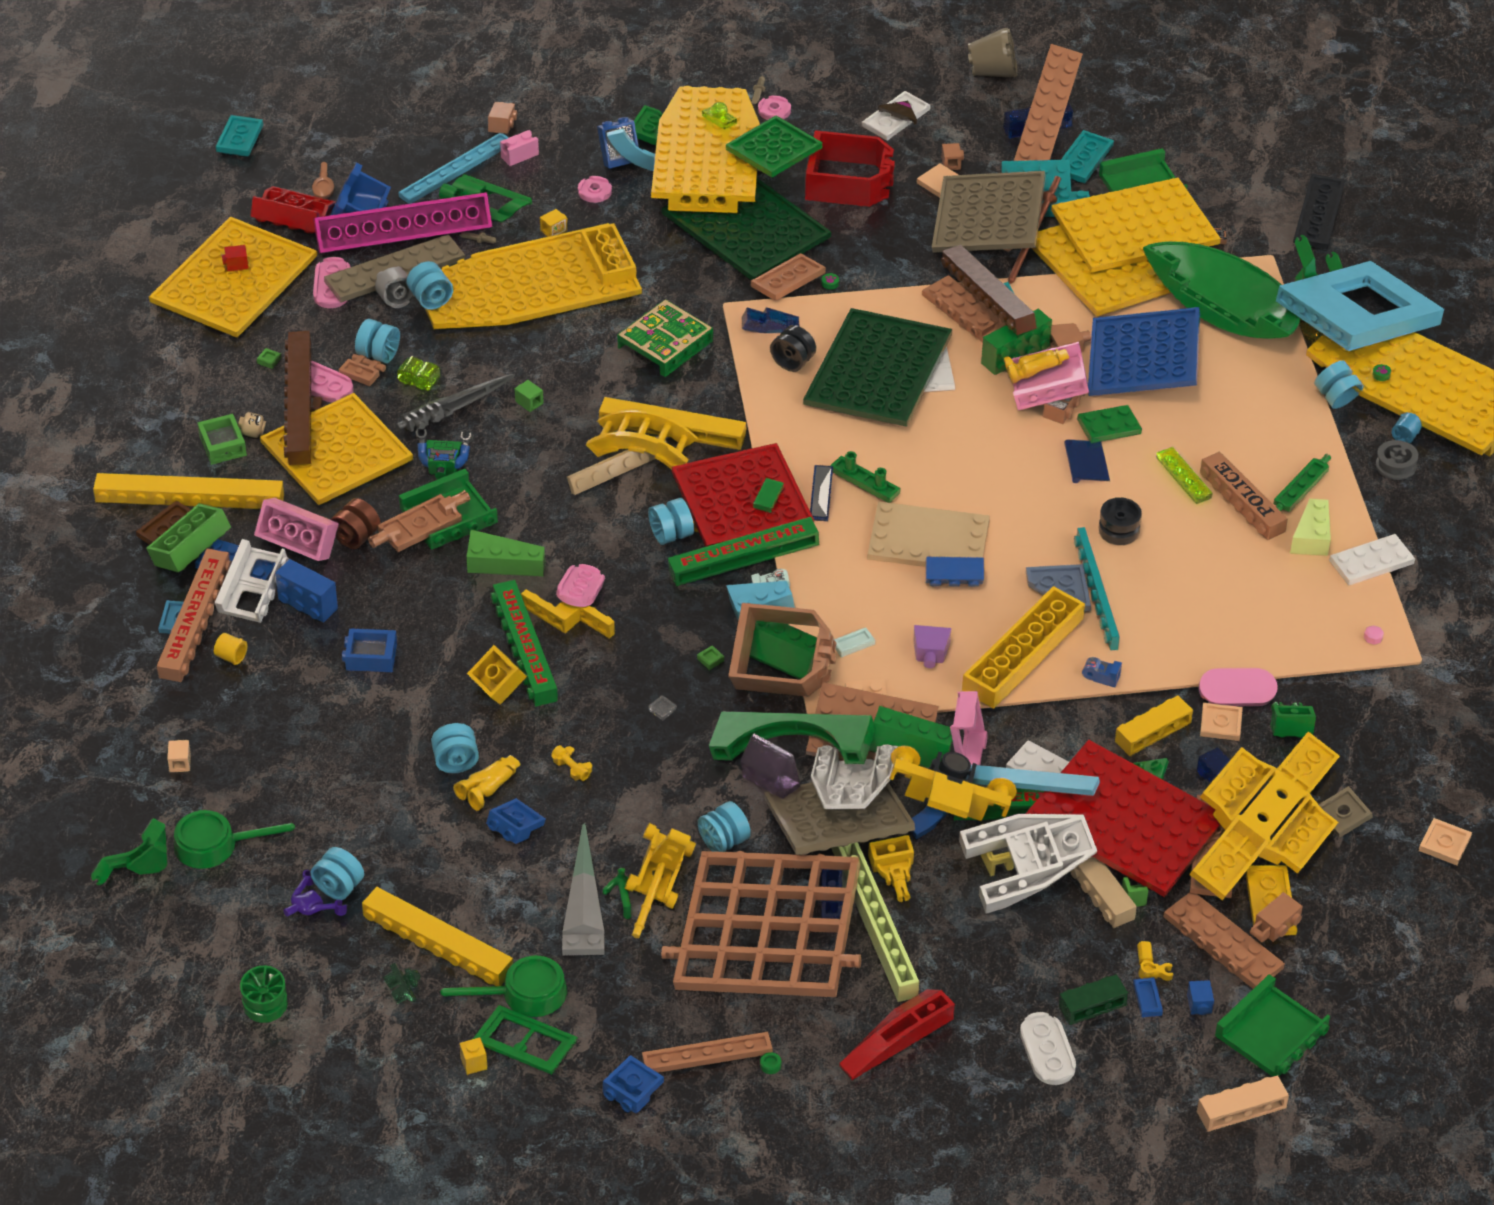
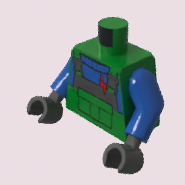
M418 429L416 430V438L419 440L417 444L419 460L424 467L429 468L430 474H435L436 479L455 473L457 469L461 468L468 461L470 450L468 445L473 440L471 432L468 438H464L465 431L461 432L462 445V442L427 440V443H425L427 438L426 429H424L425 434L423 436H419Z

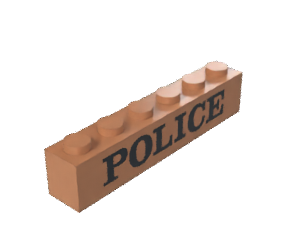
M1220 451L1202 459L1201 475L1261 535L1269 540L1286 532L1288 518Z

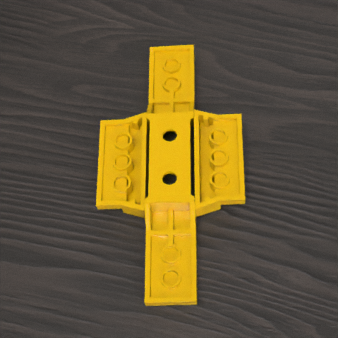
M1309 732L1306 733L1278 768L1258 760L1241 747L1200 796L1202 800L1215 809L1213 815L1225 829V832L1189 875L1223 900L1258 856L1276 865H1279L1282 861L1296 873H1299L1339 823L1318 805L1310 793L1340 756ZM1268 781L1269 783L1256 797V799L1251 803V805L1246 809V811L1242 815H1239L1244 810V808L1249 804V802L1254 798V796L1259 792V790L1264 786V784ZM1277 791L1284 793L1286 799L1280 798L1277 795ZM1298 804L1299 807L1294 811V813L1290 816V818L1285 822V824L1281 827V829L1276 833V835L1271 840L1270 836L1272 835V833L1277 829V827L1286 818V816L1295 807V805ZM1257 815H1264L1267 818V822L1260 821Z

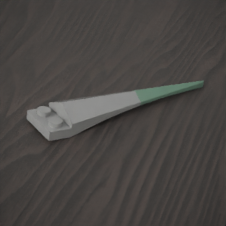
M585 824L582 825L562 931L563 955H604V927Z

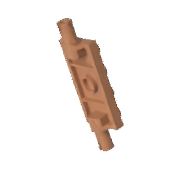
M465 490L446 498L440 494L379 524V533L368 537V541L373 548L387 541L400 552L428 538L430 534L462 521V515L457 511V507L469 502L470 496Z

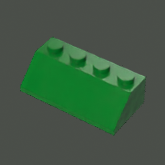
M756 621L750 657L801 680L812 671L817 637L785 623Z
M879 706L874 719L876 731L869 751L876 753L877 746L882 745L910 746L920 755V764L918 766L929 769L932 760L936 759L938 752H942L941 759L945 753L950 752L953 740L950 727Z

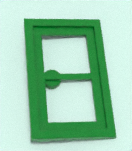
M498 1005L473 1038L480 1037L484 1047L551 1075L578 1040V1037L501 1005ZM503 1019L530 1029L520 1043H516L514 1047L490 1038ZM535 1031L561 1042L548 1061L526 1053L527 1046L525 1044Z

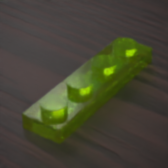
M1173 447L1157 452L1156 458L1196 504L1212 498L1213 493Z

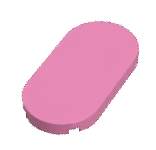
M328 257L316 265L313 296L314 301L319 306L337 308L347 302L340 303L324 282V276L350 268V264L346 263L344 259Z
M311 361V395L322 397V400L333 403L353 393L352 380L348 376Z
M579 564V567H575V565H572L560 581L556 595L566 604L577 607L589 606L600 592L605 576L601 575V571L593 566Z
M1218 668L1204 673L1199 682V693L1203 699L1205 698L1211 704L1264 706L1275 697L1277 682L1271 673L1260 668Z

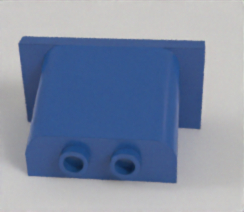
M356 163L342 187L331 215L385 208L389 201L386 198L391 187L361 172L362 165Z

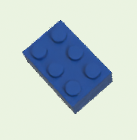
M291 559L275 572L278 599L281 602L287 603L298 611H302L323 623L338 609L334 581Z

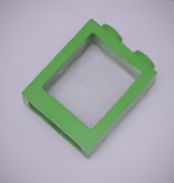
M233 414L197 423L199 437L211 465L247 456L245 441Z

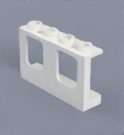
M242 539L215 600L218 613L261 623L263 617L268 613L270 600H273L275 596V588L277 586L275 572L289 560L285 549H282L280 554L252 548L248 540ZM259 559L276 563L268 581L250 576L255 562ZM244 591L262 595L255 613L236 608Z

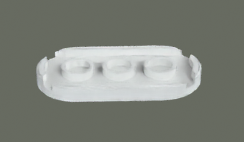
M1044 1012L1028 1015L1021 1024L1020 1036L1034 1074L1039 1080L1050 1085H1060L1068 1082L1074 1076L1076 1061L1061 1022L1056 1017L1053 1018Z

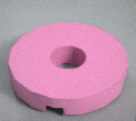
M769 96L768 99L763 98L759 102L758 113L766 120L775 115L784 120L791 113V104L784 97Z
M591 176L587 180H581L578 184L580 198L588 202H602L608 199L612 193V185L606 178L600 176Z

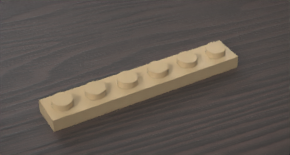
M626 450L567 476L571 493L576 495L656 459L655 455L647 452L643 454Z

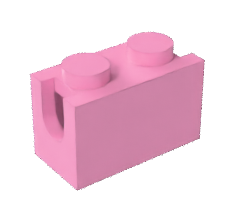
M530 130L500 141L501 158L509 166L539 155L538 138H533Z

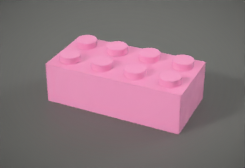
M277 498L263 500L254 535L314 560L321 561L330 557L339 523Z

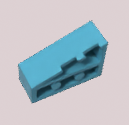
M787 581L726 585L729 599L738 621L742 603L795 608Z

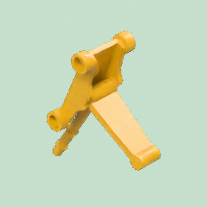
M651 823L647 825L643 838L649 840L650 843L638 876L630 874L625 885L626 890L631 892L635 890L646 895L644 903L641 905L637 922L634 924L632 933L634 938H640L654 899L665 903L664 906L673 909L678 894L671 890L683 861V856L690 858L696 845L695 842L690 841L691 836L671 828L666 836L659 833L660 830L656 828L657 826Z

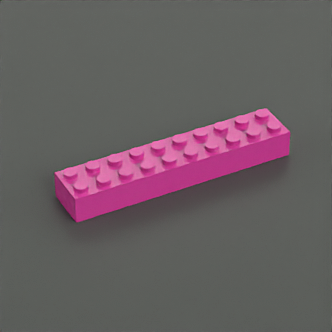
M487 192L313 219L319 254L492 227Z

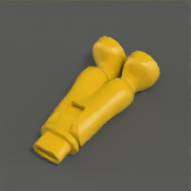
M1055 349V352L1047 350L1022 356L1017 364L1007 356L1004 357V363L1013 384L1021 379H1028L1040 371L1061 365L1062 361L1069 359V355L1066 349L1060 351Z
M511 755L507 758L502 757L487 768L471 774L467 780H461L454 784V792L461 800L468 798L470 806L474 810L479 811L484 807L483 796H491L516 772L520 762Z

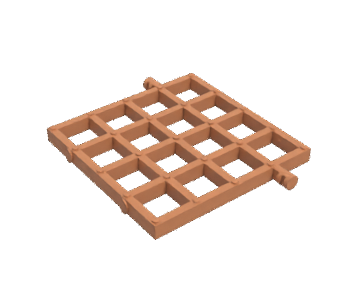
M702 851L681 947L663 946L661 952L662 959H678L673 980L675 990L836 997L842 967H861V955L844 954L860 870L859 857L825 856L823 854L790 855L744 853L742 851ZM709 865L736 866L733 883L706 882ZM746 867H774L770 885L743 884ZM784 868L811 869L808 886L781 885ZM821 870H849L846 888L818 887ZM702 897H730L726 914L699 913ZM740 897L767 898L764 916L737 915ZM778 899L805 900L802 917L775 916ZM815 901H844L841 918H812ZM696 927L723 928L720 945H692ZM733 929H761L758 947L730 946ZM771 931H799L796 949L768 948ZM810 931L838 933L835 950H806ZM689 958L716 959L713 978L685 977ZM727 960L755 961L751 980L723 978ZM765 961L793 963L790 981L762 980ZM803 964H832L829 982H800Z

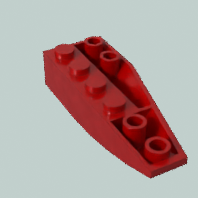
M925 990L887 1015L839 1063V1066L852 1080L952 1021L955 1004L942 990Z

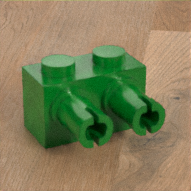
M1278 702L1272 704L1270 727L1274 736H1297L1303 738L1307 732L1313 735L1316 715L1312 706H1303L1300 702L1298 705L1295 702L1291 706L1283 705L1282 702H1279V705Z

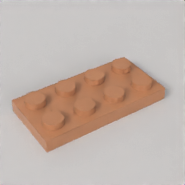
M800 253L751 280V287L776 301L825 274V267Z

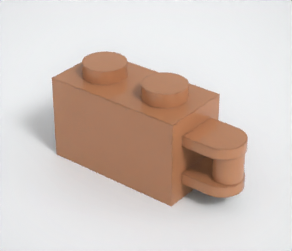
M494 103L488 116V132L509 133L510 128H513L514 120L516 121L517 119L515 104Z
M1283 892L1256 915L1255 925L1251 928L1250 934L1261 942H1264L1267 938L1274 942L1278 937H1283L1290 927L1296 926L1301 921L1303 906Z

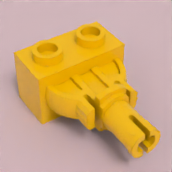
M909 835L869 843L868 856L873 873L878 872L881 877L886 879L888 886L891 885L892 881V886L895 888L899 902H903L902 897H904L905 901L909 900L910 894L906 882L911 879L909 872L914 859V850Z

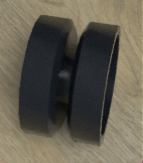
M790 325L772 341L770 352L779 366L787 371L796 372L816 353V343L811 334L804 328Z
M1124 497L1108 499L1103 503L1100 510L1098 528L1101 537L1115 545H1126L1135 541L1140 533L1142 518L1140 506L1133 500Z

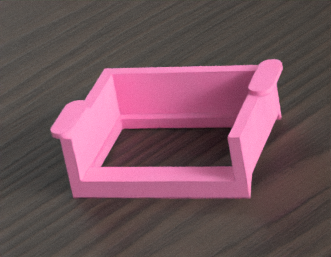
M977 691L958 692L954 723L950 726L955 752L967 757L971 765L973 763L981 765L982 751L986 749L987 731L984 728ZM959 729L964 730L963 746Z

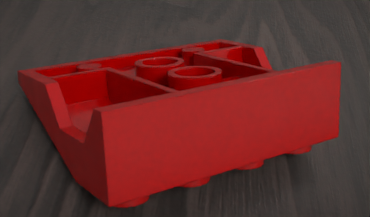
M272 186L264 191L262 198L253 196L250 217L256 218L257 221H270L278 226L286 225L294 230L298 228L303 229L304 232L313 234L315 233L313 219L329 216L336 201Z

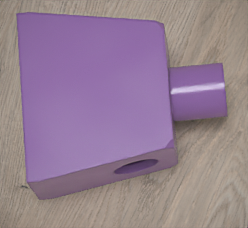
M914 625L913 641L916 660L924 662L926 668L935 667V663H943L950 645L951 628Z

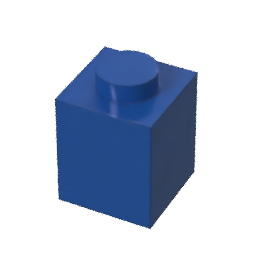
M1210 980L1189 981L1187 998L1191 1015L1212 1013L1214 998Z

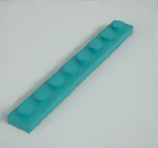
M1085 527L1077 528V536H1074V545L1078 547V557L1083 562L1084 573L1087 574V586L1091 588V599L1096 603L1095 611L1096 615L1100 616V628L1104 629L1105 643H1108L1110 651L1118 650L1120 636L1086 529Z

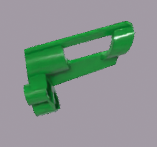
M465 174L459 177L452 185L444 183L439 191L440 199L486 192L487 195L499 194L513 199L499 210L489 207L491 220L500 223L514 216V213L522 207L532 204L530 197Z

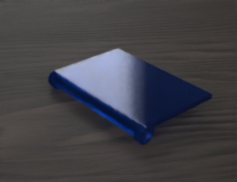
M1069 439L1064 441L1073 483H1078L1080 480L1110 481L1101 442L1090 443V441Z

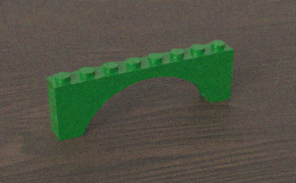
M721 712L709 748L714 760H733L742 751L763 740L782 735L799 734L814 736L832 744L841 753L845 764H865L876 728L872 715Z

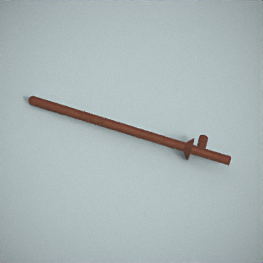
M1055 176L1049 190L1043 192L1039 226L1049 205L1057 202L1054 194L1061 181L1059 176ZM1029 248L1021 249L1008 277L1009 283L1015 281Z

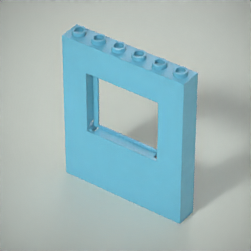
M1372 261L1280 285L1276 302L1348 351L1440 325L1444 312L1442 307ZM1368 286L1399 308L1373 315L1341 293Z

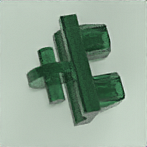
M396 963L390 965L392 971L383 977L390 989L398 984L400 985V987L391 991L393 998L398 1004L406 999H409L411 1003L416 1001L417 999L410 985L412 987L418 986L417 982L421 977L419 971L407 968L405 969V974H403Z

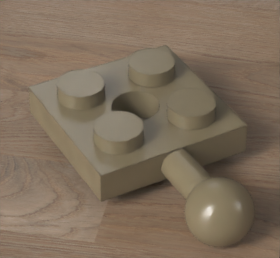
M1349 786L1318 804L1326 813L1339 822L1333 829L1339 838L1373 818L1372 812ZM1345 809L1349 810V813L1341 815L1339 811Z

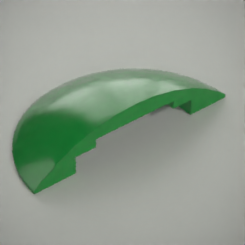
M1166 241L1143 247L1148 261L1167 289L1187 308L1199 307L1200 318L1214 326L1234 334L1265 339L1288 337L1297 329L1300 318L1276 302L1278 289L1282 284L1252 263L1222 250L1195 243Z

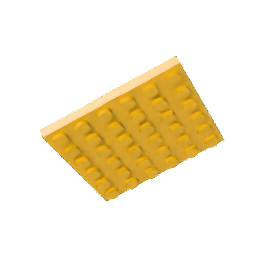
M355 393L311 412V464L289 465L288 458H284V447H287L284 445V435H287L284 432V426L260 437V442L318 505L413 460V454Z

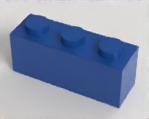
M926 557L925 583H930V586L949 584V586L957 587L960 584H968L969 587H978L979 584H983L984 558Z

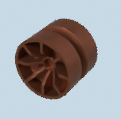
M359 498L352 499L330 519L339 523L335 538L342 545L350 549L359 548L368 537L378 530V525L381 524L375 509Z

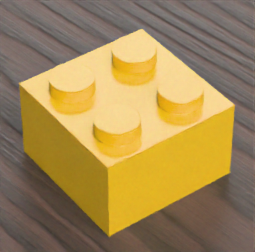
M495 645L467 673L500 705L527 677Z

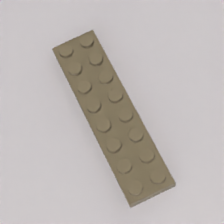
M447 234L324 276V282L341 303L376 291L377 274L388 268L399 266L409 274L420 263L430 261L442 268L446 265L455 264L458 260H465V254Z

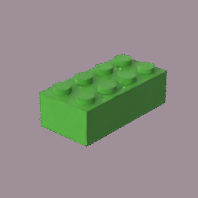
M198 503L146 549L155 566L180 572L192 560L197 559L199 554L205 549L211 547L213 542L219 537L225 535L231 526L223 509Z

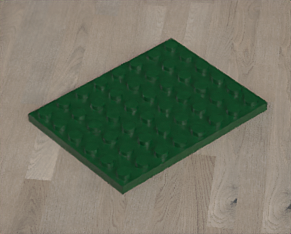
M758 178L756 179L755 202L738 201L737 213L668 210V205L662 208L663 215L750 280L761 276L800 253L803 254L831 237L830 230Z
M851 308L803 398V405L907 427L952 336V329Z

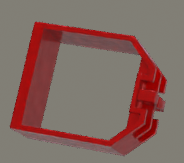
M815 130L814 138L822 142V148L809 156L806 170L805 200L870 207L889 197L890 189L883 188L893 186L895 161L889 158L893 157L894 149L880 137ZM820 160L876 165L880 171L879 174L865 178L818 173Z

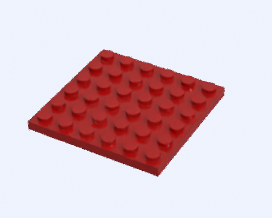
M777 443L672 467V474L690 510L705 547L811 517L814 522V518ZM766 478L784 483V487L771 513L753 508V503Z

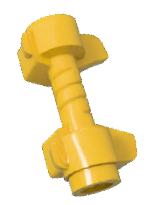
M561 745L555 747L552 751L554 763L558 766L568 765L571 768L570 777L575 781L579 779L584 781L589 777L592 772V764L590 762L577 764L570 758L575 751L574 748L570 746L563 748Z

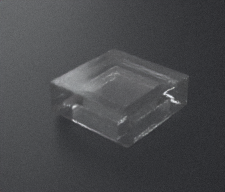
M663 695L648 706L649 711L661 720H664L676 710V705Z

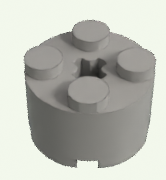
M399 266L381 271L376 276V292L392 308L404 307L410 303L411 297H414L407 286L408 274Z

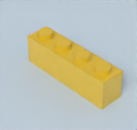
M1179 696L1168 699L1163 704L1151 708L1148 712L1138 715L1133 720L1116 728L1115 742L1131 756L1190 724L1193 709Z

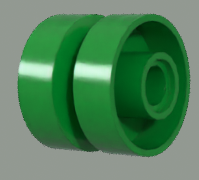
M263 965L254 967L243 975L240 982V990L245 1014L253 1021L268 1023L280 1018L286 1011L288 1004L285 979L282 973L274 967Z

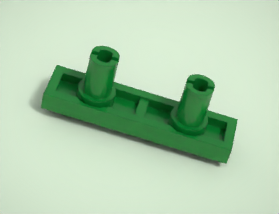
M853 451L847 452L845 457L840 456L830 465L831 472L887 503L892 502L900 494L901 488L886 480L887 471L885 468H877L875 474L856 464L857 454Z

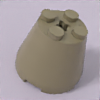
M1002 28L968 44V50L971 53L968 54L969 63L973 65V76L1007 78L1018 76L1017 60L1015 59L1014 43L1010 29Z

